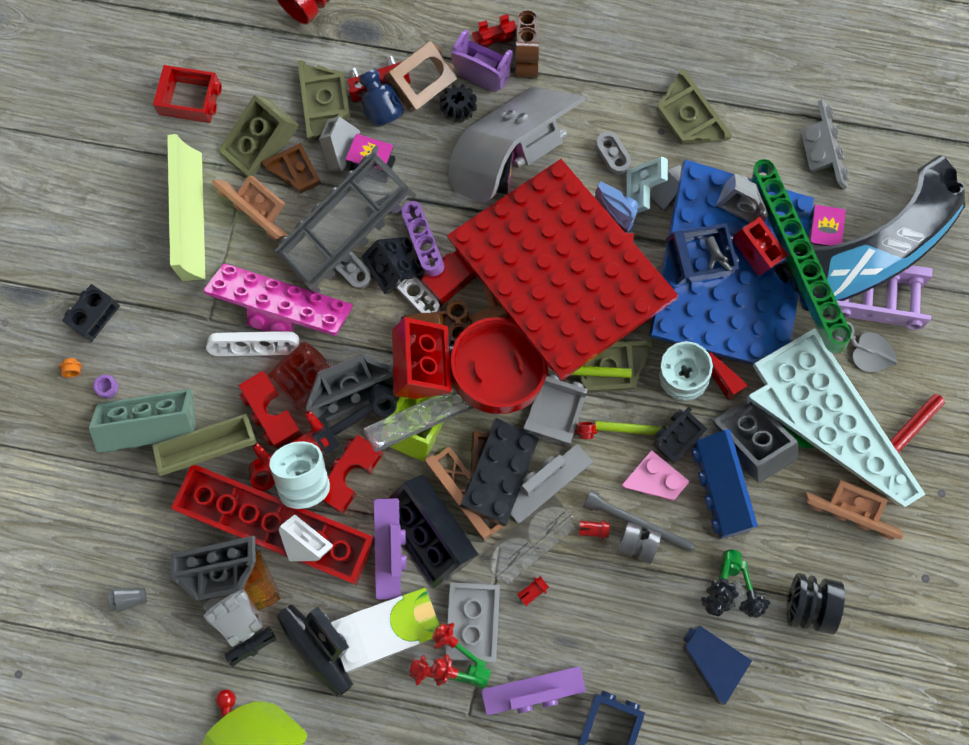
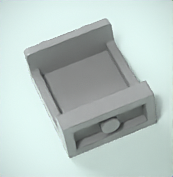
M547 374L543 388L533 402L524 431L539 439L569 448L588 389L583 388L584 385L578 382H563L556 375Z

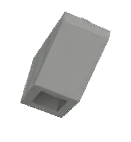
M340 116L327 120L319 138L330 172L342 171L347 167L346 157L355 135L360 133V130Z

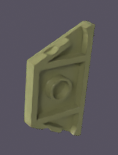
M298 60L308 142L321 136L328 119L340 116L346 120L350 117L344 72L328 70L320 65L314 67L305 64V61Z
M684 68L681 69L677 78L657 105V112L681 145L730 140L732 134Z
M653 340L616 342L584 365L632 368L631 378L576 376L580 383L584 385L583 388L588 389L587 393L634 390L652 348Z

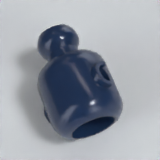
M374 68L359 76L360 84L367 90L362 95L361 102L364 107V114L369 118L372 125L381 127L400 118L403 115L404 109L394 87L390 83L382 85L379 80L380 74Z

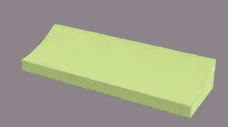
M177 134L167 135L170 266L182 281L205 279L202 153L185 144Z

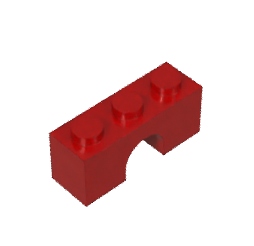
M264 371L238 385L242 391L239 394L245 406L250 405L254 412L250 415L257 426L262 424L266 431L262 435L269 446L274 445L279 450L303 435L288 410L279 415L268 414L267 408L269 403L277 398L279 394Z
M358 434L354 439L351 438L344 447L345 453L341 459L337 458L330 468L332 472L328 476L330 482L329 493L322 500L341 514L345 513L357 495L354 490L346 485L348 473L354 469H363L371 474L384 455L380 448Z

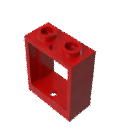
M163 65L153 106L158 115L211 123L212 115L214 116L217 111L216 100L217 96L221 95L222 83L214 72ZM176 83L208 87L203 109L171 105Z

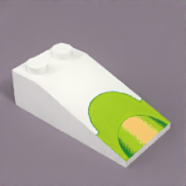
M426 588L331 622L337 632L345 637L349 646L341 658L345 671L348 673L432 640L433 632L436 627L440 626Z

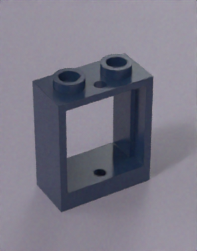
M727 223L674 231L665 239L677 285L730 276L739 269V258L734 252L732 244L733 235L729 231ZM713 236L723 256L728 258L727 263L732 270L729 272L721 265L722 268L693 272L686 242Z
M602 691L601 695L594 694L577 745H586L600 703L636 716L626 745H635L646 712L640 711L641 705L626 700L625 704L615 701L616 695Z

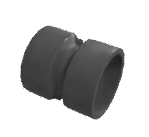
M628 522L618 548V553L629 557L636 555L637 560L651 564L661 539V533L650 529L644 532L641 526Z

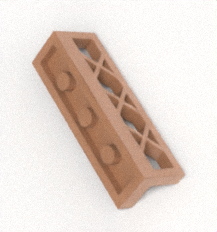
M450 446L438 455L434 456L432 454L425 459L426 465L483 541H486L503 528V526L497 524L490 530L484 523L483 517L459 506L465 489H459L454 483L455 475L466 476L470 480V473ZM449 454L454 460L453 471L444 470L438 461ZM458 466L462 472L456 471V467Z

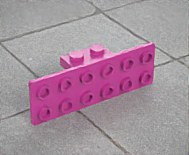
M228 264L221 266L204 289L205 295L247 308V326L266 332L288 331L294 333V324H298L336 336L352 310L351 303Z

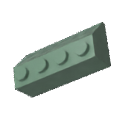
M192 389L97 403L89 426L97 453L104 451L114 452L118 449H134L143 445L157 444L195 431L196 420Z

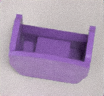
M465 29L460 34L451 52L452 63L458 76L491 92H497L499 89L502 90L509 78L512 51L508 50L503 56L469 40V31Z

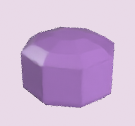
M101 375L94 380L93 390L100 398L111 399L118 393L119 384L111 375Z

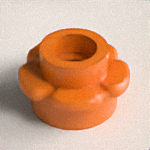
M67 358L63 360L62 364L58 365V369L61 370V376L73 378L81 374L82 364L77 362V359Z

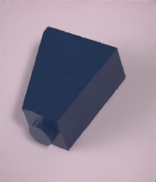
M696 626L695 629L690 627L683 638V641L686 642L683 649L715 700L721 705H726L752 660L702 626Z

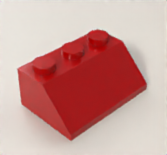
M404 317L392 329L394 395L420 399L451 393L448 326Z

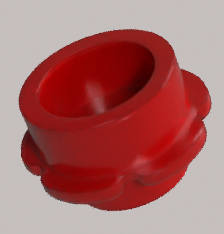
M579 422L574 433L579 434L580 439H593L598 430H596L595 422Z

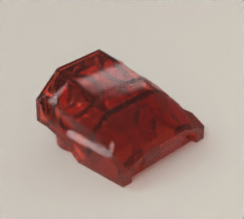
M302 342L268 374V377L276 381L293 401L294 407L300 410L307 403L317 373L332 366L317 349L307 342Z

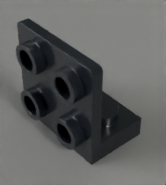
M407 237L378 239L361 256L384 294L392 293L405 279L420 278L425 274L414 245Z

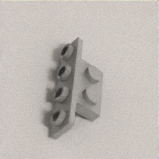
M821 99L818 101L822 121L800 129L809 167L812 172H816L833 166L838 184L845 189L848 188L847 180L850 177L846 166L843 167L842 159H844L842 147L838 146L836 140L839 138V132L831 118H834V112L831 105H827Z
M578 444L563 456L559 454L556 458L553 456L549 457L542 463L543 468L538 473L533 471L523 479L524 484L522 485V490L518 493L511 516L517 523L524 521L592 464L590 457Z

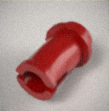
M580 520V527L590 528V530L580 529L579 536L601 537V540H604V537L609 538L610 523H605V520L603 522Z
M541 576L537 579L534 577L532 583L517 593L526 607L543 592L546 594V590L550 588Z

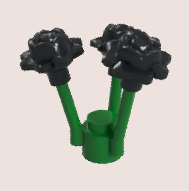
M729 549L723 552L719 580H713L711 586L707 587L706 592L709 596L701 598L702 605L705 606L708 614L718 617L725 611H730L729 606L739 596V593L736 591L734 584H729L728 575L736 576L742 571L748 592L746 593L747 599L740 603L739 610L749 617L758 618L765 614L770 601L766 600L763 596L758 597L756 591L753 590L747 570L748 562L742 561V553L737 550Z

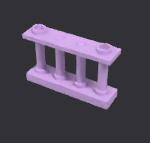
M912 265L899 275L886 281V308L873 306V289L863 293V304L850 303L849 299L844 301L837 300L845 319L855 318L905 326L910 330L923 329L931 321V315L920 314L921 287H924L932 278V268ZM897 283L908 284L911 287L910 312L896 310Z

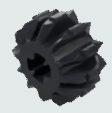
M454 83L452 89L445 87L444 94L440 95V110L444 112L446 119L452 117L453 123L457 118H460L462 122L465 121V116L472 118V112L477 110L476 95L473 94L471 87L465 89L463 83L459 88H456Z

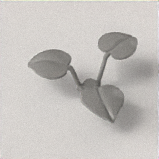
M847 322L851 331V343L856 347L852 354L853 362L860 370L877 372L897 364L893 348L882 336L867 332L860 336L857 343L854 336V327L850 322ZM832 336L835 341L843 342L840 336Z

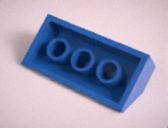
M730 429L697 440L691 452L694 462H698L701 471L698 472V478L701 486H705L706 489L705 503L707 509L712 510L714 519L711 520L714 533L719 535V539L750 532L758 524Z

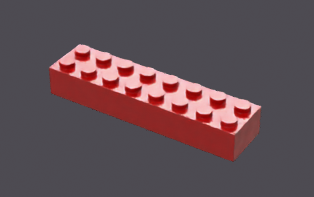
M198 465L190 466L171 507L172 510L235 537L245 538L254 536L255 545L287 558L288 556L278 529L293 515H296L333 545L318 561L296 562L355 586L359 582L375 544V538L369 534L304 508L295 509L287 507L281 502L280 498Z

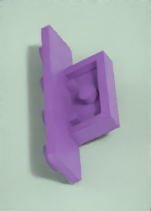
M397 498L375 499L376 599H395L401 596V570H406V555H401V545L406 544L405 530H401L399 524V500Z
M574 667L482 690V696L487 715L517 709L519 714L532 711V705L542 703L543 708L557 705V699L583 693L586 691L581 668Z

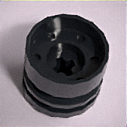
M797 573L792 581L787 597L788 625L797 627L800 623L801 628L808 629L813 620L815 631L831 635L835 634L841 623L844 610V584L841 581L825 578L822 579L818 587L815 576L811 575L807 579L805 574Z

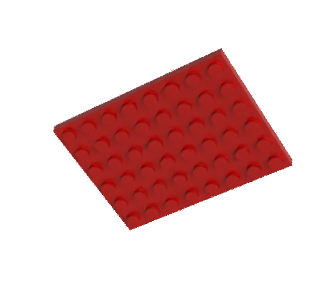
M559 159L447 235L451 244L560 381L570 376L676 301L679 296L562 159Z

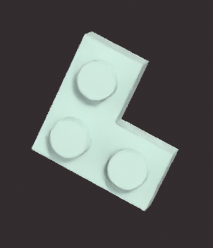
M661 156L627 170V197L634 199L639 204L637 213L650 209V187L668 181V159Z

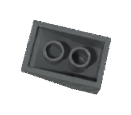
M748 399L713 419V423L719 432L730 429L739 462L758 484L798 460V442L772 416Z

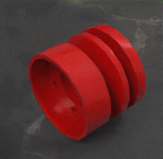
M277 0L286 13L304 25L309 24L318 15V8H324L326 3L330 1Z

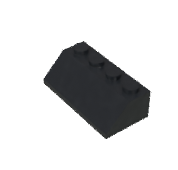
M423 474L404 482L388 498H397L399 500V524L401 530H405L406 544L404 546L433 589L463 569L479 555Z

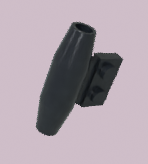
M291 604L277 615V619L291 646L312 674L338 698L354 685L340 659L349 646L345 637L333 627L327 614L323 613L319 607H316L306 617Z

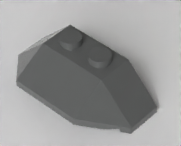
M360 354L317 373L306 403V409L311 411L318 420L325 417L329 422L368 405L369 393L375 386H388L394 394L393 367L365 354Z
M249 536L171 554L170 579L178 583L197 601L229 596L239 590H243L256 562L255 537Z

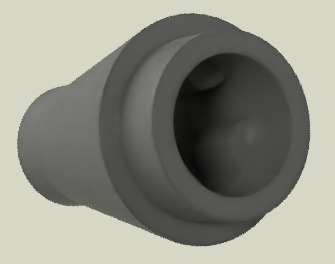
M114 588V590L108 591L110 611L117 610V612L141 603H147L145 588Z

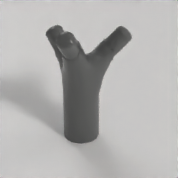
M712 236L705 239L711 254L708 268L713 269L715 262L718 261L730 272L732 268L727 263L728 258L721 253L715 238Z

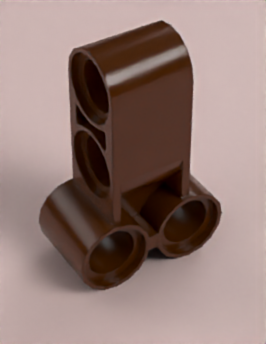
M523 10L517 17L516 78H538L539 42H537V14L532 10Z
M453 300L448 304L446 311L410 314L402 316L401 320L407 317L448 326V336H451V344L454 345L456 341L454 335L457 332H463L468 327L466 323L469 320V313L465 302ZM455 310L464 311L460 317L452 316Z

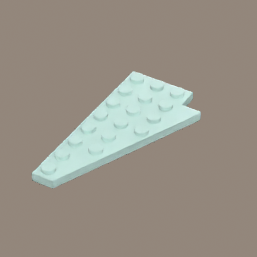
M815 328L752 365L765 386L747 396L749 401L899 507L904 508L925 495L833 354L825 347L821 336Z

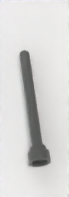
M590 490L583 508L590 511H598L599 509L627 523L639 525L644 531L650 529L661 533V539L689 552L695 550L693 542L603 501V498L599 496L600 493Z

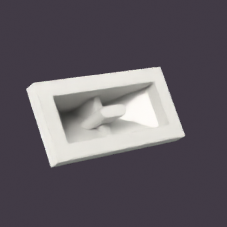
M293 515L278 529L289 561H318L333 547L329 541L296 515Z

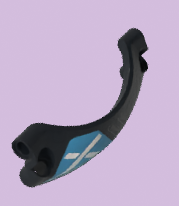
M938 155L917 169L918 185L911 201L887 224L867 235L848 242L813 248L836 300L844 301L855 297L899 275L925 256L948 233L965 208L966 202L964 184L957 181V170L944 156ZM795 252L797 256H804L801 252ZM785 259L775 266V272L784 283L792 281L793 290L800 296L802 309L809 311ZM809 272L804 273V275L807 277H814V275ZM819 293L813 294L816 298H824Z

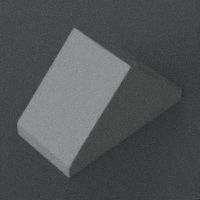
M680 165L668 170V181L655 185L650 191V199L662 211H665L675 201L681 172Z

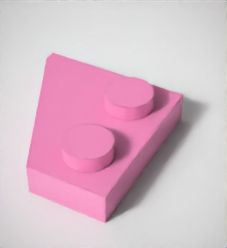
M651 450L621 487L625 490L630 489L642 492L645 495L658 496L665 500L674 501L690 481Z

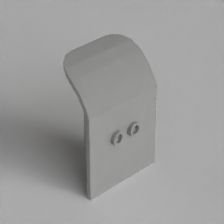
M531 87L466 128L460 136L449 162L448 177L453 190L460 195L480 202L491 200L496 194L504 165L513 149L515 148L518 158L513 160V164L516 168H519L524 164L529 165L562 144V139L567 137V132L565 129L559 131L556 119L586 100L585 96Z

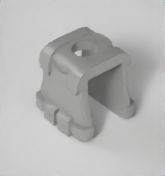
M246 585L243 590H239L229 596L207 600L203 604V608L206 611L203 617L207 623L215 627L232 647L240 643L239 641H246L255 632L263 628L261 617L249 598Z

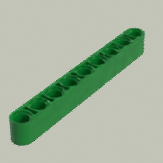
M760 159L754 164L751 180L758 188L768 212L767 218L775 236L788 254L786 260L825 347L831 353H841L847 348L851 339L850 328L775 165L768 159ZM768 192H774L777 195H770ZM776 212H783L786 215H779ZM785 232H793L795 235L790 236ZM795 252H801L804 256H797ZM809 272L813 274L814 277H807L804 275V273ZM819 293L824 298H816L813 294ZM822 315H831L833 320H827ZM832 336H840L843 342L835 341Z

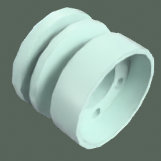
M688 341L676 343L667 349L662 357L659 375L661 387L667 395L675 400L689 401L698 398L704 393L708 387L713 368L711 356L706 349L697 343ZM684 371L685 374H689V378H686L684 375L680 376L681 372Z
M293 442L281 447L271 457L269 466L279 498L284 505L295 509L309 508L325 499L329 493L330 482L319 447L308 442Z

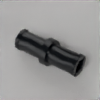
M268 626L255 636L225 652L227 662L231 661L229 665L234 667L247 657L256 656L259 650L275 642L277 639L274 632H270L272 629Z

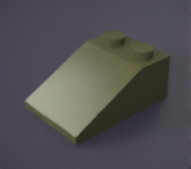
M254 94L219 148V151L247 176H254L263 167L262 161L276 155L289 142L299 124L270 99Z

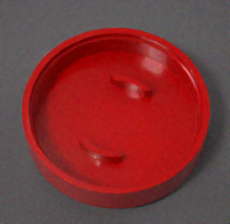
M504 317L486 318L468 326L456 339L450 359L451 380L457 393L472 407L491 414L513 413L528 406L541 392L548 373L547 363L512 319Z

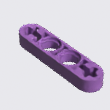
M408 202L402 207L401 211L421 266L426 275L431 277L438 276L444 270V262L424 211L418 202ZM412 211H415V214L417 216V218L414 220L411 216ZM417 227H425L423 232L418 234L414 233V230ZM426 243L432 244L430 249L426 251L420 250L422 245ZM429 258H433L435 262L434 267H431Z

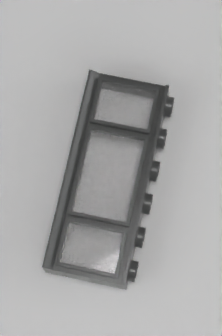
M373 151L362 158L360 165L354 171L346 174L344 181L338 187L330 190L327 198L321 204H317L311 210V214L305 220L300 221L289 236L284 237L279 242L278 247L274 251L280 255L310 290L319 293L321 289L317 285L324 278H333L336 274L333 269L341 261L349 262L352 259L349 253L358 244L362 247L365 246L369 241L366 236L374 228L381 230L385 226L382 220L391 211L395 214L398 213L402 208L399 203L408 194L412 198L416 194Z

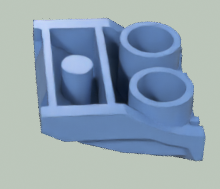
M600 181L595 192V198L624 232L631 233L639 204L634 199L623 196L621 191Z

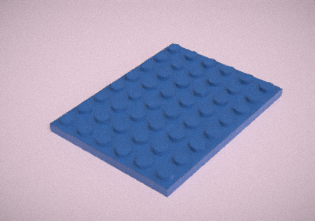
M685 160L681 167L668 236L674 231L727 223L729 231L734 236L742 228L750 224L716 206L725 182L734 174ZM786 190L808 237L811 222L810 212L813 209L814 198ZM768 192L770 195H777L774 192ZM776 212L779 215H786L783 212ZM767 218L764 221V223L776 238L775 233L771 227V224ZM785 232L790 236L795 235L793 232ZM705 239L687 241L686 245L693 272L712 270L708 268L711 254ZM734 242L732 243L734 252L739 258V269L730 276L677 285L666 245L661 275L679 296L676 301L652 317L649 337L673 344L685 341L697 343L713 355L754 365L791 342L799 294L793 290L792 281L784 283L780 280L775 272L776 265L758 276ZM716 261L713 269L722 268L721 264Z

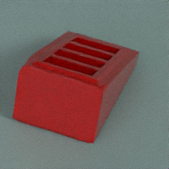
M709 352L713 364L711 376L724 396L730 400L742 393L748 385Z

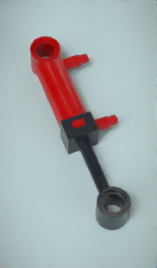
M385 385L375 386L369 393L368 405L333 426L329 424L325 417L318 420L311 411L306 412L305 417L311 425V431L293 442L313 443L319 447L321 452L324 451L325 454L330 453L341 446L337 435L373 412L380 417H388L395 412L397 403L391 389ZM387 398L386 402L378 403L381 399ZM256 443L252 448L258 459L251 462L249 466L250 483L253 488L266 491L275 483L269 466L270 459L274 453L269 456L259 443ZM260 473H267L264 476H257Z

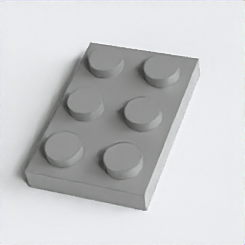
M450 582L448 624L452 622L455 624L453 636L459 640L458 643L478 659L486 662H496L500 585ZM446 645V654L449 655V659L472 661L455 647L452 649Z

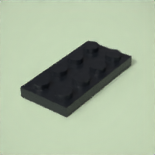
M495 418L459 506L498 525L506 526L539 438Z

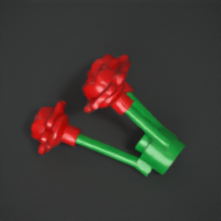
M452 622L448 625L441 623L440 626L436 627L432 634V639L436 642L433 648L437 649L445 645L450 646L452 649L455 647L472 660L475 665L470 664L466 673L458 672V669L453 668L451 665L452 659H449V655L445 654L443 657L434 660L433 665L429 667L425 655H422L420 660H413L409 676L415 679L417 686L426 677L434 678L436 686H441L442 683L445 684L449 679L484 689L489 681L491 670L485 668L486 661L478 659L458 643L459 640L453 636L455 624Z

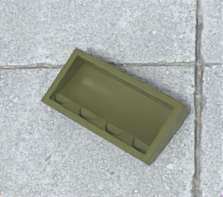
M246 413L152 446L158 474L162 476L245 448L257 442Z

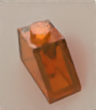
M260 551L256 552L255 565L244 586L246 593L258 611L273 605L281 599L277 585Z

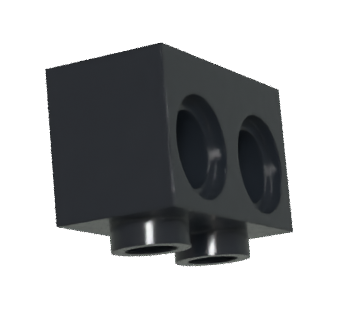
M91 284L81 292L79 300L75 305L66 311L62 322L92 343L120 305L112 297ZM101 299L97 306H93L96 300ZM86 317L85 322L81 325H78L79 321L82 318Z

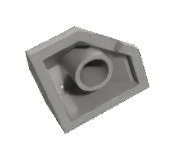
M734 174L725 182L716 206L749 223L758 217H761L763 221L767 219L768 212L755 183L749 181L747 177Z

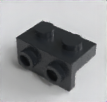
M690 407L684 412L679 409L670 418L673 423L668 428L663 426L654 435L657 440L652 445L673 465L707 430L690 413L692 411Z

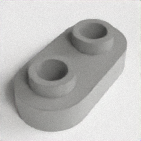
M613 132L600 134L597 139L596 148L608 169L617 175L626 173L630 168L631 157L622 142ZM605 144H610L611 147H610V148H606V147H604V145H605ZM620 162L622 166H616L615 163Z
M351 251L349 254L352 256V259L349 263L343 265V261H341L335 268L351 285L358 289H364L371 284L373 275L368 267ZM360 274L365 275V278L362 281H359L358 279Z

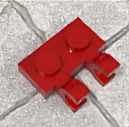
M506 14L499 16L500 24L488 28L487 20L479 22L478 31L472 32L471 41L486 48L490 47L492 43L499 41L501 43L509 42L513 37H516L517 27L515 21L509 22V15Z

